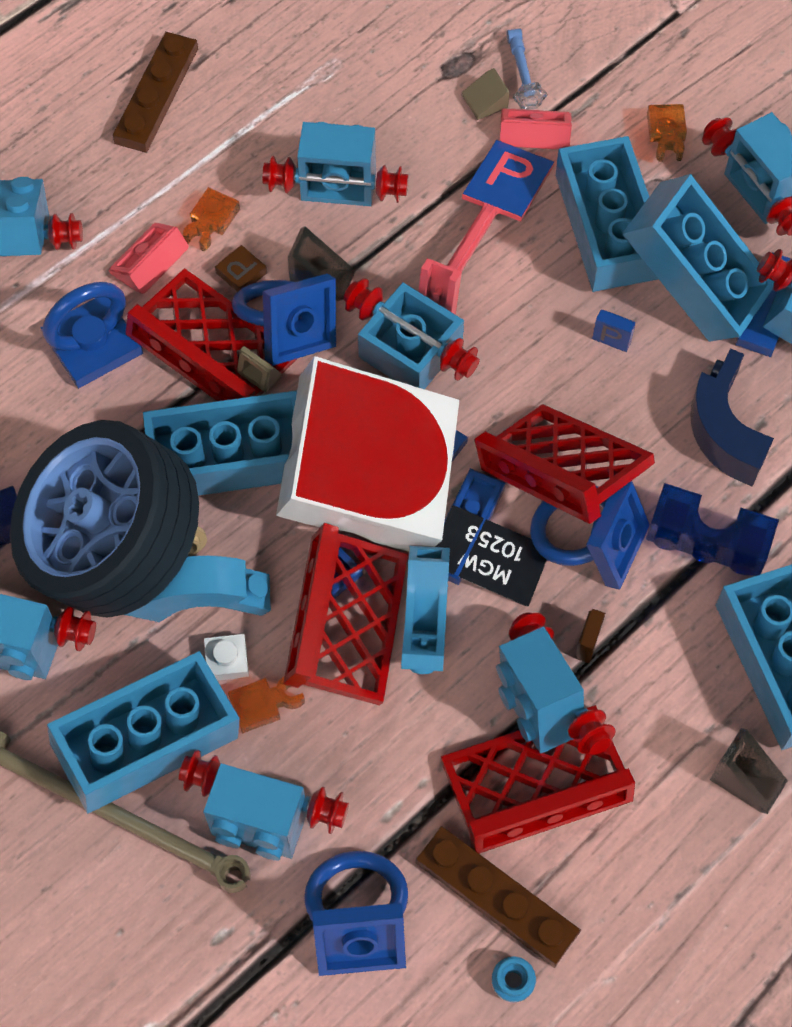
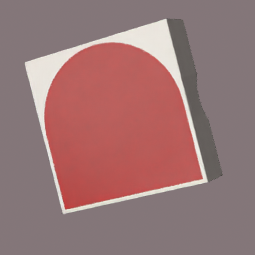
M314 356L299 376L291 424L292 446L287 462L284 465L276 516L319 528L323 523L339 527V531L351 532L371 542L409 552L410 546L435 547L442 541L459 400Z

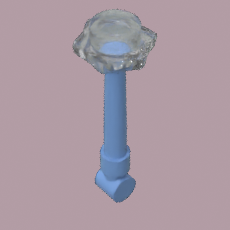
M521 28L507 30V42L510 44L511 52L515 56L522 85L514 94L513 99L519 104L521 109L534 110L542 104V101L548 94L539 82L531 83L524 54L525 47Z

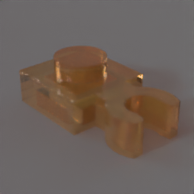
M648 105L650 142H658L657 160L663 162L665 151L671 150L676 153V160L682 161L685 149L683 141H685L687 135L684 105Z
M208 187L190 213L192 223L188 224L183 230V237L189 244L193 237L201 236L199 240L200 250L206 251L212 242L211 234L216 232L223 235L239 212V201Z
M284 677L278 681L277 686L272 688L269 687L267 679L264 678L227 692L230 702L240 718L239 727L242 734L281 720L278 708L297 709L305 704L303 693L296 696H288L285 692L292 686L283 684Z

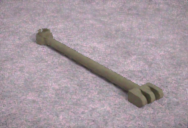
M0 731V766L83 807L70 781L7 750L6 747L11 739L8 734ZM113 803L93 811V813L209 871L211 875L216 877L220 887L228 893L242 891L247 887L244 881L247 882V880L251 879V872L247 862L238 855H229L224 858L219 855L216 856ZM233 870H238L242 873L243 880L230 883L227 881V875Z

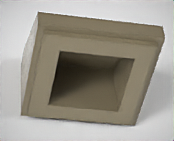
M494 68L487 71L462 92V97L477 120L502 111L503 108H508L509 90Z
M245 346L240 349L237 373L262 391L267 392L281 378L282 374Z

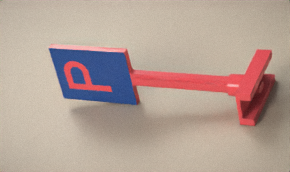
M496 140L462 194V199L482 206L481 211L447 266L434 260L426 259L421 267L418 292L456 315L462 271L495 216L502 214L521 222L551 172L554 161Z

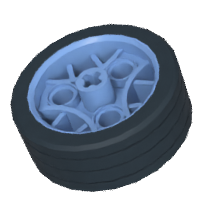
M98 420L74 428L63 434L41 454L30 468L19 489L12 511L10 528L12 556L19 574L31 588L83 613L89 611L92 616L106 618L120 616L145 606L164 591L174 579L192 548L199 516V497L196 481L188 465L175 452L120 421Z

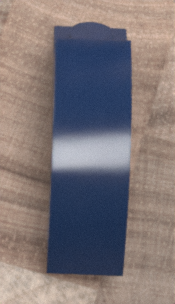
M730 348L724 362L717 359L710 375L701 373L691 405V426L698 446L714 466L726 475L753 487L774 438L745 426L735 417L730 409L728 393L744 357L743 353Z

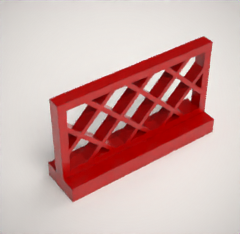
M184 268L142 307L136 304L127 312L126 335L216 401L260 396L265 392L257 386H250L237 373V350H240L243 346L249 350L257 349V355L264 360V326L254 325L240 319L234 313L230 300ZM185 283L197 292L198 298H177L176 291ZM219 307L226 312V319H206L205 308ZM160 308H173L174 320H159L151 313ZM178 308H199L200 319L180 320ZM228 328L229 340L209 341L207 329ZM234 328H248L255 334V340H235ZM202 329L203 341H188L181 336V330ZM231 350L232 362L219 363L211 357L210 351ZM297 359L280 363L273 367L283 374Z
M544 404L537 407L499 435L494 436L485 431L474 439L481 470L588 524L601 517L599 505L655 464L654 453ZM544 419L554 423L553 425L534 427ZM578 434L581 436L559 440L560 435ZM553 436L552 441L532 443V439ZM526 440V444H511L514 441ZM604 446L609 448V450L587 452V448ZM581 449V453L559 456L560 451ZM553 452V457L540 458L536 456L537 454ZM627 459L635 460L631 464L615 466V461ZM609 462L608 467L587 469V464ZM581 465V470L568 471L563 469L564 467ZM609 479L598 488H596L595 483L591 482L595 480Z
M323 523L311 537L283 684L295 688L307 685L381 705L384 702L408 554L339 534V527ZM343 547L353 550L361 563L347 571L338 558L339 548ZM378 559L395 563L393 577L385 582L372 564ZM364 568L376 587L362 595L351 575ZM335 570H336V572H337L338 575H339V576L336 577V578H334ZM343 581L355 600L340 608L331 591L333 585ZM392 584L391 592H390V590H389V588H388L387 586H389V585ZM377 592L381 593L388 604L387 614L380 618H377L366 601L367 598ZM358 604L370 624L356 632L343 612ZM328 607H329V608L331 609V611H332V613L329 614V615H327V613H328ZM336 617L348 637L333 645L324 629L325 623ZM386 620L384 628L381 623ZM373 628L382 641L381 651L371 656L359 636ZM351 641L363 662L348 669L337 649ZM321 645H323L325 651L320 653ZM327 655L330 656L341 673L340 676L333 680L316 676L318 661ZM377 658H379V663H378V665H377L376 662L374 661V660H376ZM367 665L376 679L374 692L361 688L352 674ZM345 679L347 684L341 683L340 681Z
M596 705L588 707L587 709L597 710ZM520 730L441 756V763L467 826L473 850L480 854L633 802L635 781L629 768L625 769L613 741L607 750L596 755L610 761L614 772L602 776L586 770L593 756L590 753L585 755L580 767L559 759L565 744L577 748V743L580 739H572L557 746L553 756L545 753L540 754L538 750L533 749V741L526 742ZM508 748L521 754L514 768L511 769L493 761L497 751ZM527 756L548 765L541 780L520 773ZM470 761L482 767L475 781L471 782L457 776L454 765ZM554 767L575 776L571 786L559 789L547 784ZM488 769L508 777L501 794L481 786ZM515 781L536 789L530 800L519 802L507 797ZM462 788L469 790L467 796H465ZM475 794L496 802L491 813L474 818L470 804Z

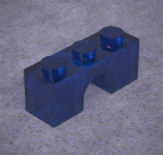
M664 483L646 540L654 542L657 547L664 550H679L691 554L696 560L704 563L715 562L728 566L732 571L741 575L757 576L761 574L768 559L779 519L740 508L732 526L726 529H714L707 526L699 516L698 507L702 495Z

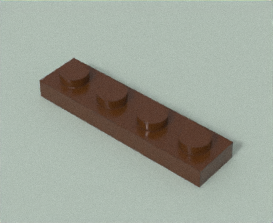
M165 31L113 133L114 144L145 153L148 152L198 51L196 39Z
M443 826L439 828L416 858L417 865L554 968L581 932L580 928Z

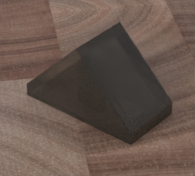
M306 226L302 227L287 257L290 281L297 282L328 273L336 279V300H343L356 270Z
M742 728L710 778L712 782L765 814H768L788 782L750 732Z

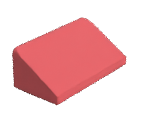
M503 108L501 111L500 141L514 147L559 150L560 148L570 147L571 113Z
M154 223L108 271L136 292L144 294L183 255L189 246L177 227Z

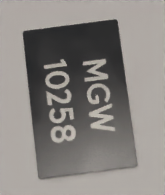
M454 505L444 524L442 541L435 546L450 548L449 573L453 575L484 519ZM486 519L458 577L528 607L547 559L538 553L531 538Z

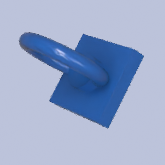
M328 273L297 282L287 280L256 282L240 289L232 299V309L240 319L254 325L264 326L265 361L272 366L336 347V279ZM263 296V311L253 309L247 305L250 300Z
M94 282L72 290L55 303L46 315L43 326L40 327L46 342L50 345L78 389L144 354L142 346L126 335V322L122 318L126 307V298L123 291L115 284ZM93 299V300H91V301H89V302H87V303H85V304L79 306L78 308L72 310L73 308H75V307L78 306L79 304H81V303H83V302H85V301H87V300Z
M629 482L600 504L603 507L601 517L593 523L587 546L577 550L560 549L548 540L546 525L548 519L557 508L542 501L532 517L530 526L531 540L538 553L548 561L564 566H576L594 561L605 586L620 590L650 526L633 482Z
M367 851L340 853L320 864L311 874L304 894L305 907L313 922L319 976L406 968L403 914L408 903V887L400 869L389 859ZM351 868H365L377 872L388 882L391 890V900L389 904L325 910L322 903V891L329 879L335 874Z

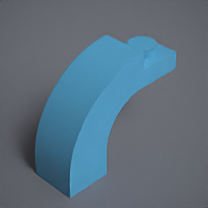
M410 546L401 669H410L417 674L443 671L450 548Z
M188 556L178 574L164 591L145 606L125 615L161 622L172 614L189 608L223 607L263 616L271 611L270 575L247 569L245 560L222 556Z

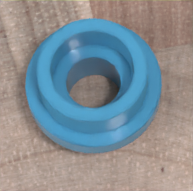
M513 956L502 959L495 966L492 973L494 991L500 998L508 1002H520L527 999L533 992L536 984V975L533 967L520 957ZM509 973H516L521 977L522 984L519 987L512 988L507 985L505 977Z

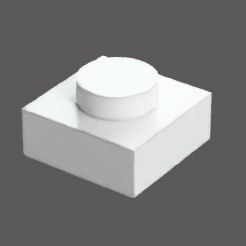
M245 634L204 638L206 662L217 681L249 677Z

